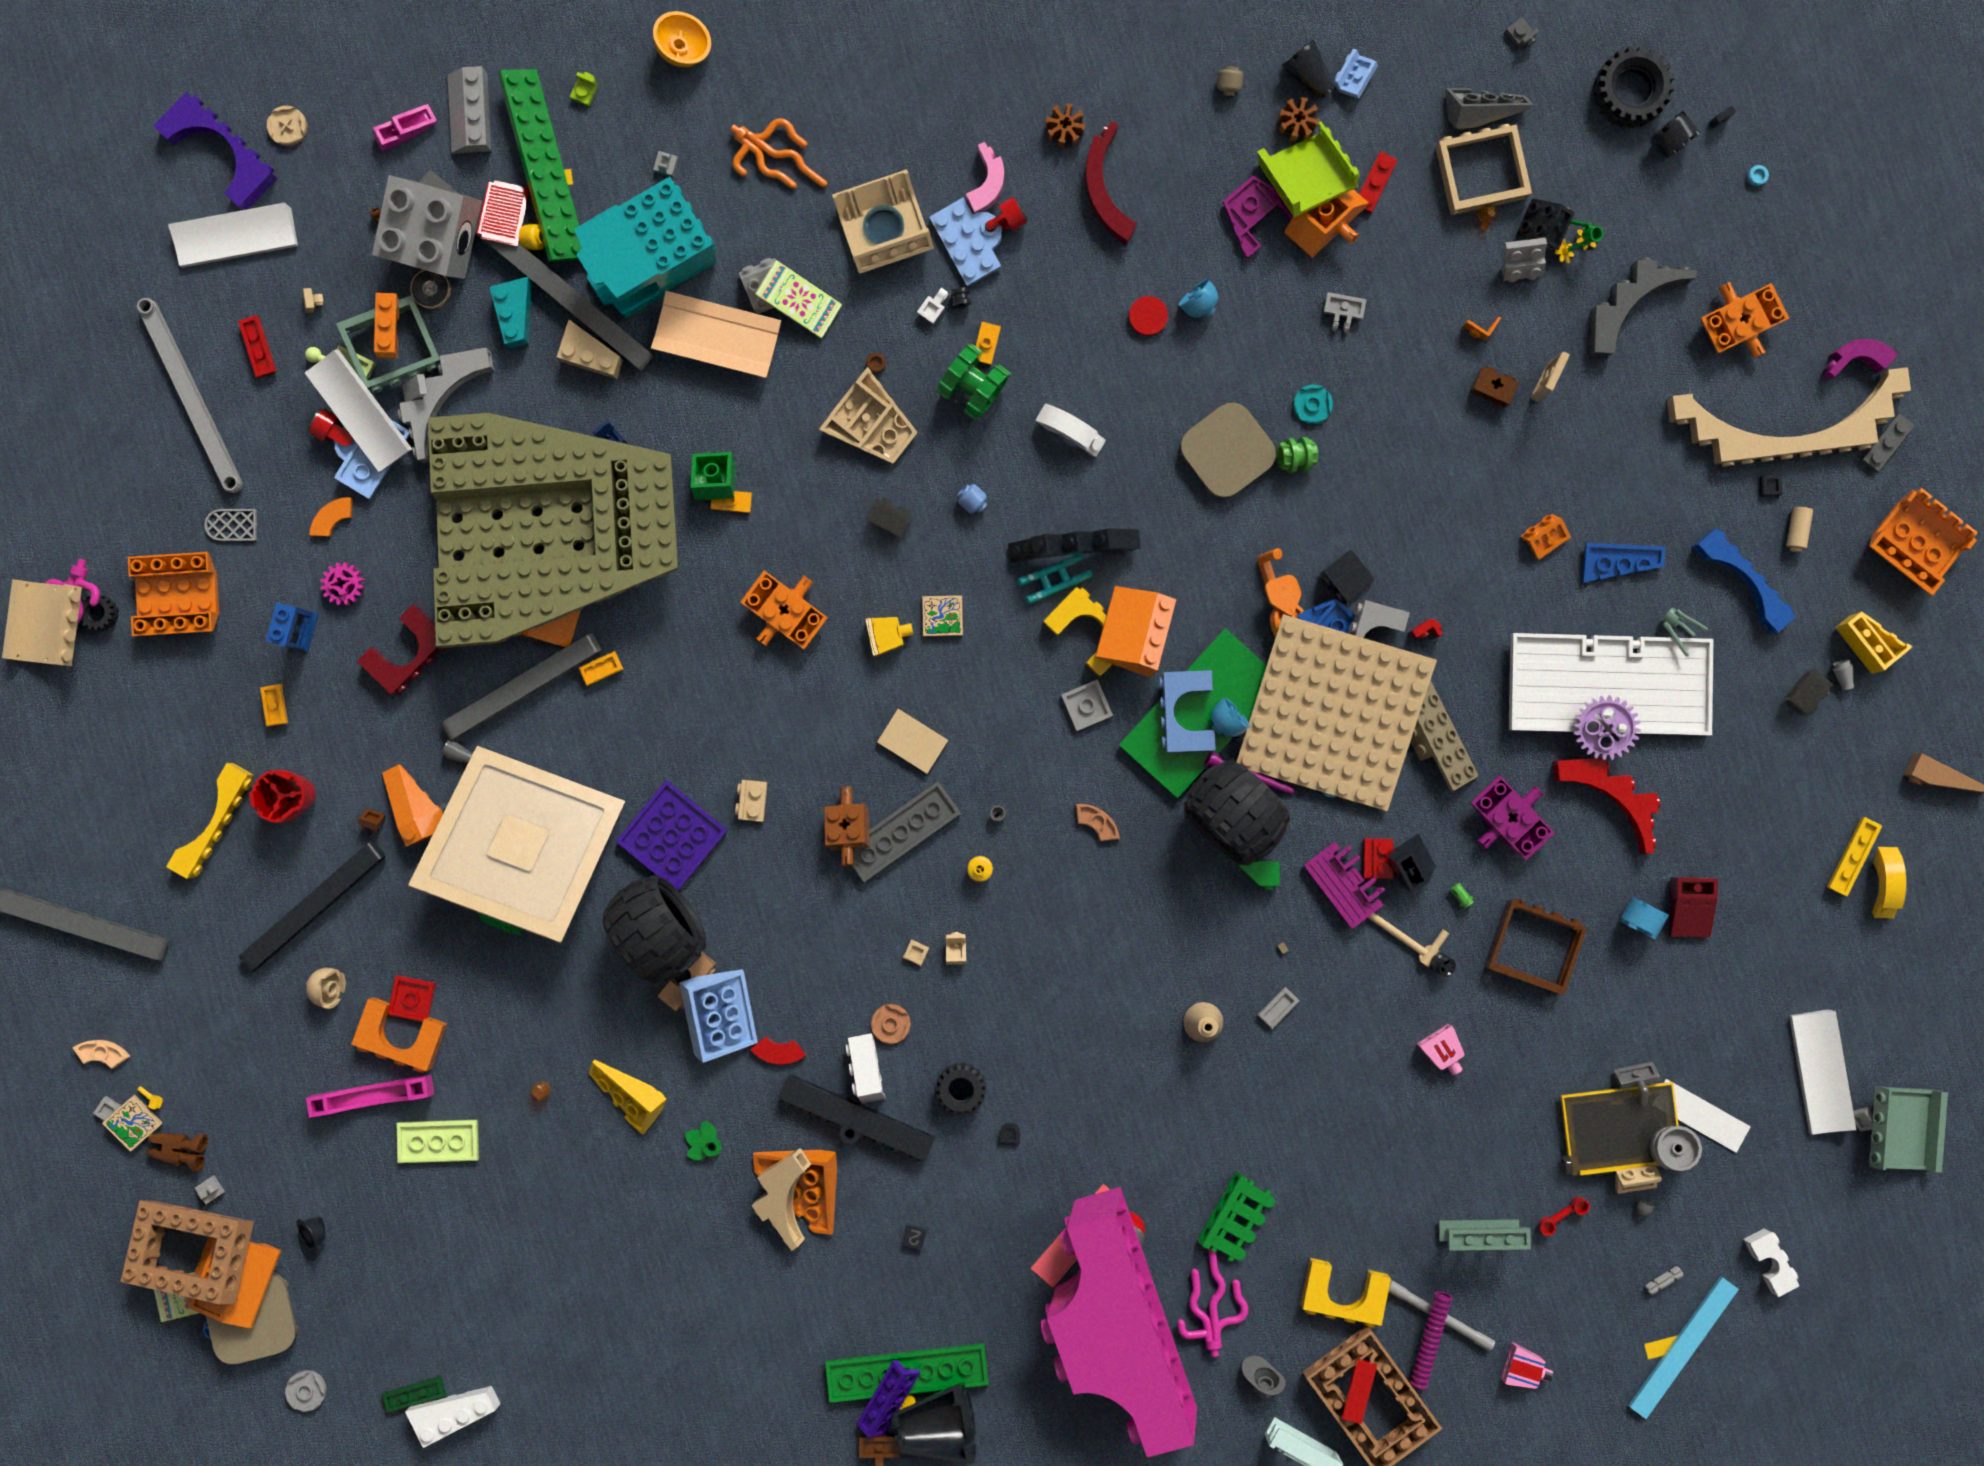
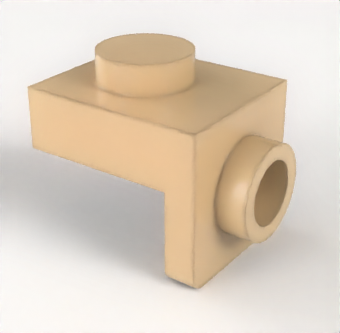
M954 932L946 935V965L966 964L965 934Z

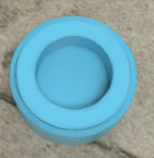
M1761 165L1754 166L1747 173V181L1756 187L1763 185L1769 177L1768 170Z

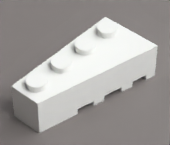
M492 1386L417 1404L409 1407L405 1413L424 1448L494 1412L501 1403Z

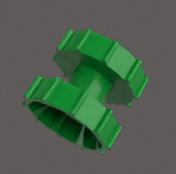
M968 344L947 369L936 391L947 400L952 398L959 389L965 391L971 398L963 412L976 421L994 402L1008 382L1007 380L1011 373L999 364L986 376L976 368L984 352L973 344Z

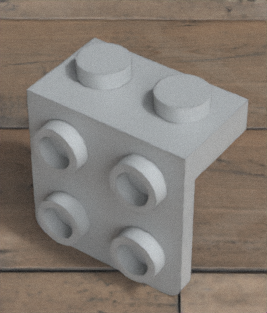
M775 258L764 259L759 265L754 267L752 265L742 269V272H739L752 307L757 314L774 308L756 296L755 292L776 260Z

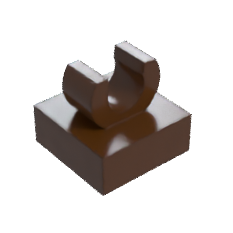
M367 808L359 817L358 825L362 826V831H365L367 828L372 829V834L374 835L385 821L386 815Z

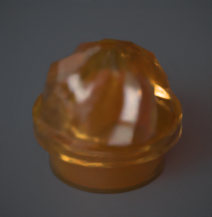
M546 1082L533 1084V1088L530 1090V1093L539 1102L547 1099L551 1092L550 1086Z

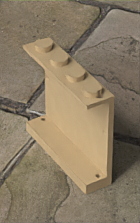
M12 579L2 658L72 666L82 587Z

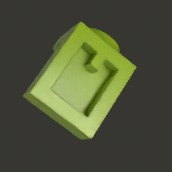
M577 72L576 77L578 79L570 98L589 107L599 85L595 77L590 73L584 72L582 74Z

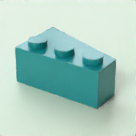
M529 277L490 287L504 344L509 349L529 344L531 291L533 289V282Z

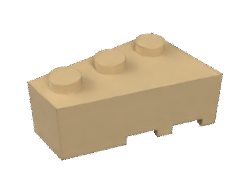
M568 320L557 358L563 363L618 379L623 364L620 356Z

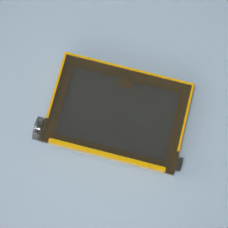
M1673 1082L1646 1085L1648 1088L1647 1106L1644 1107L1639 1105L1640 1090L1638 1086L1626 1089L1616 1088L1560 1095L1567 1155L1561 1157L1563 1174L1565 1176L1588 1175L1650 1165L1659 1166L1652 1158L1650 1142L1655 1132L1661 1128L1678 1126Z

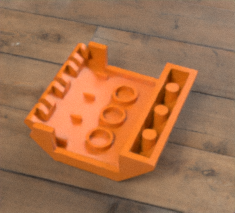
M1919 488L1917 491L1912 489L1893 507L1874 531L1869 547L1930 596H1933L1945 580L1942 576L1962 551L1969 550L1977 541L1973 537L1978 532L1967 523L1959 527L1963 520L1952 511L1944 515L1948 508L1937 499L1929 503L1928 501L1932 496L1923 488Z

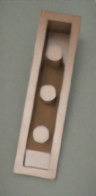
M1922 753L1913 754L1903 774L1909 778L1911 783L1916 785L1925 784L1984 793V785Z

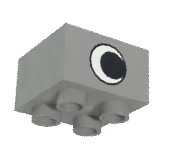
M389 175L372 255L444 276L465 279L482 200Z

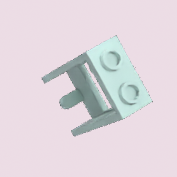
M1273 1417L1264 1434L1270 1447L1275 1448L1276 1446L1278 1451H1283V1454L1305 1466H1343L1336 1451Z

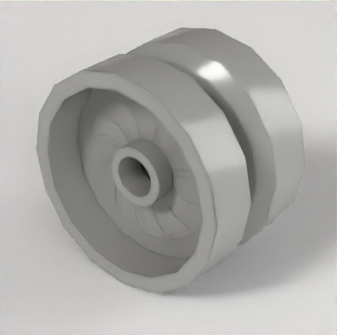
M1668 1126L1655 1132L1650 1142V1152L1652 1158L1662 1168L1684 1171L1691 1169L1698 1163L1701 1158L1702 1146L1698 1136L1687 1127Z

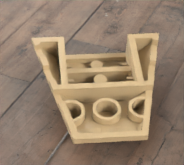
M868 367L819 428V430L892 464L918 433Z

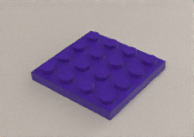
M665 780L616 842L657 876L668 880L679 891L728 829L672 783Z

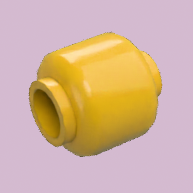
M539 224L524 225L519 230V243L528 251L541 250L545 247Z
M984 856L972 858L967 867L968 875L974 881H986L993 872L991 861Z

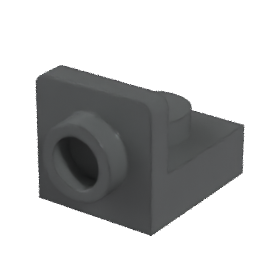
M1521 17L1509 26L1505 32L1520 50L1523 46L1529 47L1537 40L1535 37L1539 30L1536 28L1533 31L1523 17Z

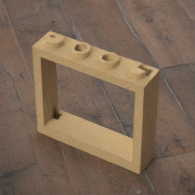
M1504 124L1494 130L1485 128L1480 130L1479 133L1471 134V132H1466L1457 138H1452V136L1444 137L1435 147L1451 215L1525 200L1532 194L1517 125L1510 126L1509 124ZM1509 135L1520 188L1459 201L1447 149Z

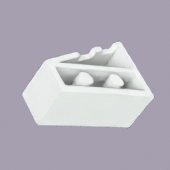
M872 1033L848 1038L849 1044H846L847 1056H851L852 1063L849 1064L850 1075H854L855 1083H852L854 1095L858 1096L862 1104L884 1100L885 1094L882 1090V1078L879 1073L877 1052Z

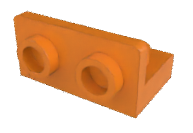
M1551 514L1545 516L1537 525L1528 528L1521 535V538L1528 543L1535 558L1541 559L1571 538L1562 518Z

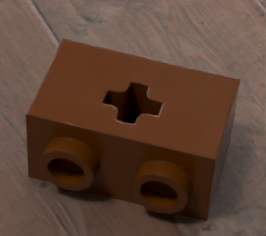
M1482 367L1478 371L1469 392L1506 408L1510 405L1519 382L1515 381V378L1505 374L1503 376L1496 373L1497 370L1492 367ZM1493 382L1496 383L1497 389H1494V388H1493V387H1494V384H1492Z

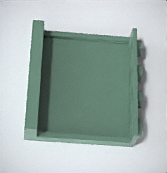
M1875 1086L1869 1166L1881 1170H1886V1168L1918 1169L1942 1173L1948 1092L1934 1089Z

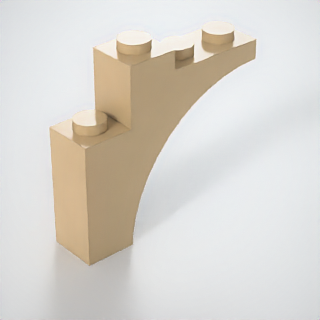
M801 1148L770 1166L757 1177L767 1193L760 1196L752 1204L755 1213L762 1221L770 1219L772 1226L777 1229L784 1243L788 1245L791 1251L796 1249L805 1239L797 1225L793 1208V1196L797 1181L801 1174L811 1165Z

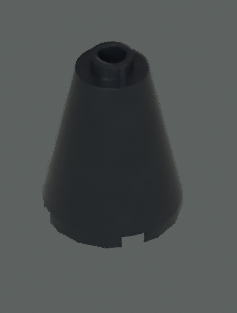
M1314 40L1307 43L1282 64V67L1316 97L1321 95L1324 98L1332 91L1330 88L1333 85Z

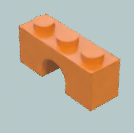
M376 293L374 353L377 358L398 359L397 320H399L400 300L397 294Z

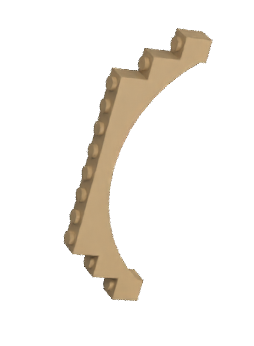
M1908 367L1890 369L1880 373V381L1861 406L1838 424L1813 434L1797 437H1771L1749 433L1717 419L1693 399V394L1677 395L1667 399L1670 423L1677 422V425L1690 423L1692 444L1699 443L1700 446L1712 444L1715 465L1722 464V467L1735 465L1734 462H1741L1742 465L1751 464L1757 459H1761V462L1773 461L1774 457L1786 460L1800 454L1801 458L1813 456L1812 453L1819 452L1820 455L1831 454L1832 450H1839V453L1852 451L1851 448L1858 447V450L1871 449V445L1878 443L1876 425L1888 423V419L1895 417L1892 399L1902 398L1905 393L1911 391Z

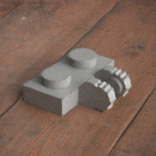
M1328 292L1323 313L1334 315L1331 329L1336 331L1338 328L1339 316L1346 317L1343 332L1348 333L1351 319H1363L1366 299Z

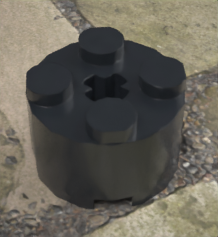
M1684 111L1674 117L1675 119L1663 125L1651 137L1667 158H1670L1676 152L1678 153L1687 145L1686 143L1689 140H1693L1701 133Z

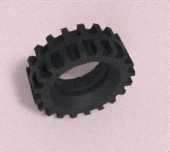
M1630 46L1625 51L1621 49L1614 56H1611L1601 67L1598 76L1594 80L1596 87L1593 89V95L1597 94V99L1594 102L1596 106L1601 105V115L1607 113L1610 116L1608 121L1616 120L1619 122L1618 126L1623 127L1624 124H1629V128H1634L1638 124L1641 127L1647 122L1653 121L1671 101V93L1675 90V85L1671 84L1675 79L1674 74H1669L1668 72L1671 65L1669 63L1667 65L1663 64L1662 60L1665 57L1662 54L1657 58L1653 55L1655 50L1652 48L1646 52L1644 51V46H1639L1637 49H1633V46ZM1632 71L1644 76L1650 87L1649 97L1644 103L1633 106L1621 101L1615 90L1616 80L1621 74Z

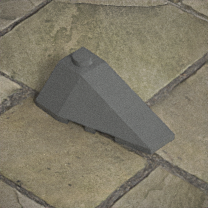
M1446 88L1445 91L1448 120L1459 130L1475 128L1532 109L1534 105L1524 95L1501 93L1500 96H1496L1485 90H1482V94L1471 93L1469 88Z

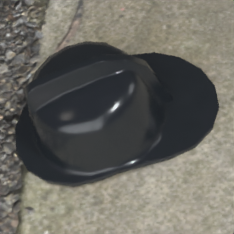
M321 1217L310 1218L305 1221L297 1219L296 1224L301 1250L309 1261H316L317 1247L326 1238L323 1219Z

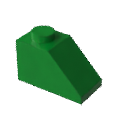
M1278 861L1253 862L1249 866L1237 863V866L1257 885L1263 886V890H1273L1275 886H1280V867Z

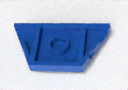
M1333 598L1297 614L1296 617L1348 633L1349 625L1353 622L1355 615L1338 599Z

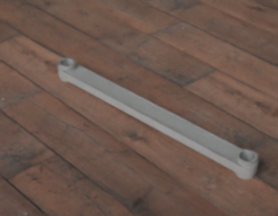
M150 298L140 299L137 303V309L223 488L230 493L240 492L243 488L241 477L157 303ZM148 304H151L150 309L148 311H145V307ZM235 479V486L230 488V482Z

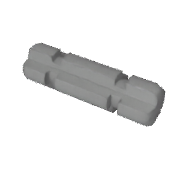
M1674 1267L1670 1270V1273L1666 1272L1654 1279L1655 1282L1651 1281L1646 1284L1647 1291L1651 1295L1659 1292L1658 1289L1662 1290L1674 1283L1675 1279L1679 1280L1684 1276L1682 1270L1679 1267Z

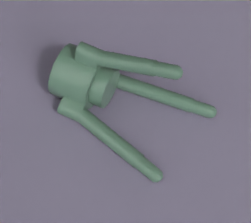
M1672 608L1662 618L1665 622L1663 626L1669 631L1684 655L1688 657V652L1671 626L1675 628L1679 625L1693 637L1695 633L1682 622L1683 619L1704 631H1707L1708 628L1685 615L1679 609L1676 611Z

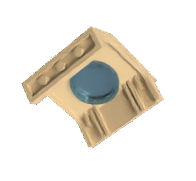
M907 169L832 194L859 274L934 249L930 232L925 226Z

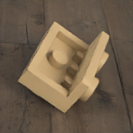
M1656 1165L1616 1171L1615 1189L1620 1194L1657 1188V1182H1661L1662 1177Z

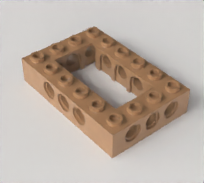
M140 1200L121 1282L215 1304H236L254 1221L159 1201ZM165 1227L217 1238L208 1277H200V1274L183 1273V1270H169L165 1266H156L157 1258L160 1257L159 1250L162 1237L165 1236Z
M1366 1325L1303 1371L1307 1380L1369 1466H1393L1442 1430V1427L1371 1329ZM1366 1357L1369 1362L1377 1364L1376 1372L1409 1416L1407 1420L1378 1441L1363 1421L1362 1424H1358L1341 1418L1346 1397L1334 1380L1339 1376H1344L1343 1373L1355 1365L1356 1358L1364 1359Z

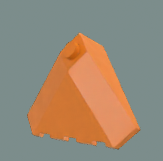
M802 1150L811 1165L801 1174L797 1181L793 1196L794 1213L798 1217L803 1216L810 1223L808 1228L813 1233L832 1235L837 1179L836 1152ZM794 1151L754 1152V1172L759 1176L767 1168Z

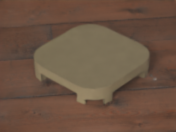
M1226 403L1217 408L1188 430L1180 444V454L1183 460H1186L1208 489V492L1212 496L1219 498L1234 496L1272 466L1276 457L1275 447L1270 438L1251 413L1238 403Z
M272 1274L252 1328L222 1323L206 1316L213 1350L222 1362L239 1364L278 1354L286 1350L294 1342L298 1333V1325H296L287 1288L289 1286L288 1282L279 1274Z

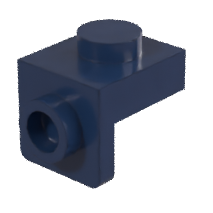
M608 420L593 431V434L598 438L628 444Z

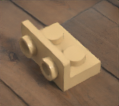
M742 780V784H738L737 795H740V803H736L735 815H738L739 820L764 822L768 782Z

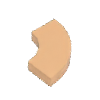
M91 1040L73 1047V1050L83 1064L91 1061H100L106 1063L111 1069L131 1057L122 1047L106 1040Z

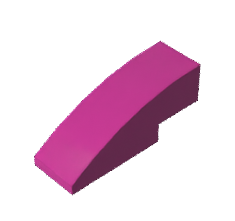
M426 104L391 117V121L373 127V136L383 152L419 135L436 124L437 120L429 105Z

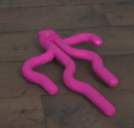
M78 559L77 565H72L71 575L67 581L62 582L57 579H50L45 582L46 584H67L82 587L91 592V606H96L99 602L100 592L98 587L84 581L88 574V569L85 568L86 560ZM81 599L77 624L81 621V618L83 616V604Z
M1209 1248L1210 1271L1218 1285V1289L1209 1303L1210 1319L1197 1305L1201 1289L1199 1271L1192 1269L1193 1291L1189 1299V1306L1193 1314L1203 1322L1204 1330L1187 1331L1185 1321L1182 1319L1178 1320L1177 1327L1179 1334L1185 1339L1205 1338L1206 1349L1210 1350L1212 1357L1219 1356L1218 1349L1222 1347L1221 1330L1225 1326L1243 1322L1248 1315V1305L1241 1295L1240 1282L1235 1279L1232 1281L1233 1295L1235 1301L1240 1306V1313L1237 1316L1218 1320L1217 1304L1225 1293L1226 1284L1218 1270L1216 1252Z

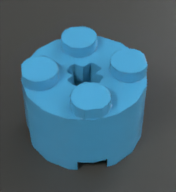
M1632 896L1621 916L1620 922L1656 939L1669 915Z

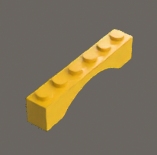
M226 763L217 779L218 801L210 824L194 841L175 850L166 866L167 868L186 879L197 877L203 868L201 865L212 854V846L215 842L219 841L223 834L221 832L222 829L231 821L233 810L241 804L243 800L242 795L245 790L247 791L251 787L254 776L252 773L234 763Z

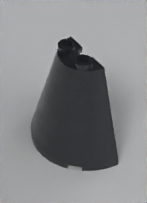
M957 1383L891 1414L892 1426L897 1427L898 1433H895V1443L897 1446L899 1445L900 1453L968 1464L975 1463L976 1444H973L976 1435V1426L968 1388L963 1389L965 1383Z

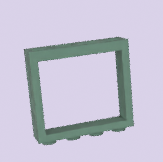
M412 295L400 299L399 315L412 310L432 357L375 379L367 380L348 336L352 332L375 324V309L336 323L357 373L370 393L380 392L383 390L382 388L389 385L391 387L397 386L402 380L411 379L425 371L433 372V369L438 368V363L441 362Z

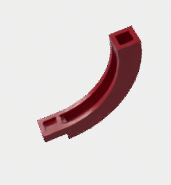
M1111 121L1109 126L1105 125L1100 136L1095 134L1091 143L1086 164V190L1091 207L1103 227L1117 240L1127 245L1136 229L1137 223L1125 216L1114 205L1107 193L1103 180V160L1119 124Z

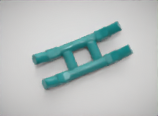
M1075 554L1053 565L1018 578L1017 581L1020 586L1040 579L1044 587L1043 590L1026 596V603L1030 604L1091 578L1092 573L1090 570L1072 578H1069L1066 567L1085 559L1084 554ZM1058 571L1063 582L1051 586L1047 575Z

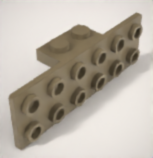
M1430 680L1410 742L1420 761L1432 756L1434 757L1450 791H1454L1478 777V773Z

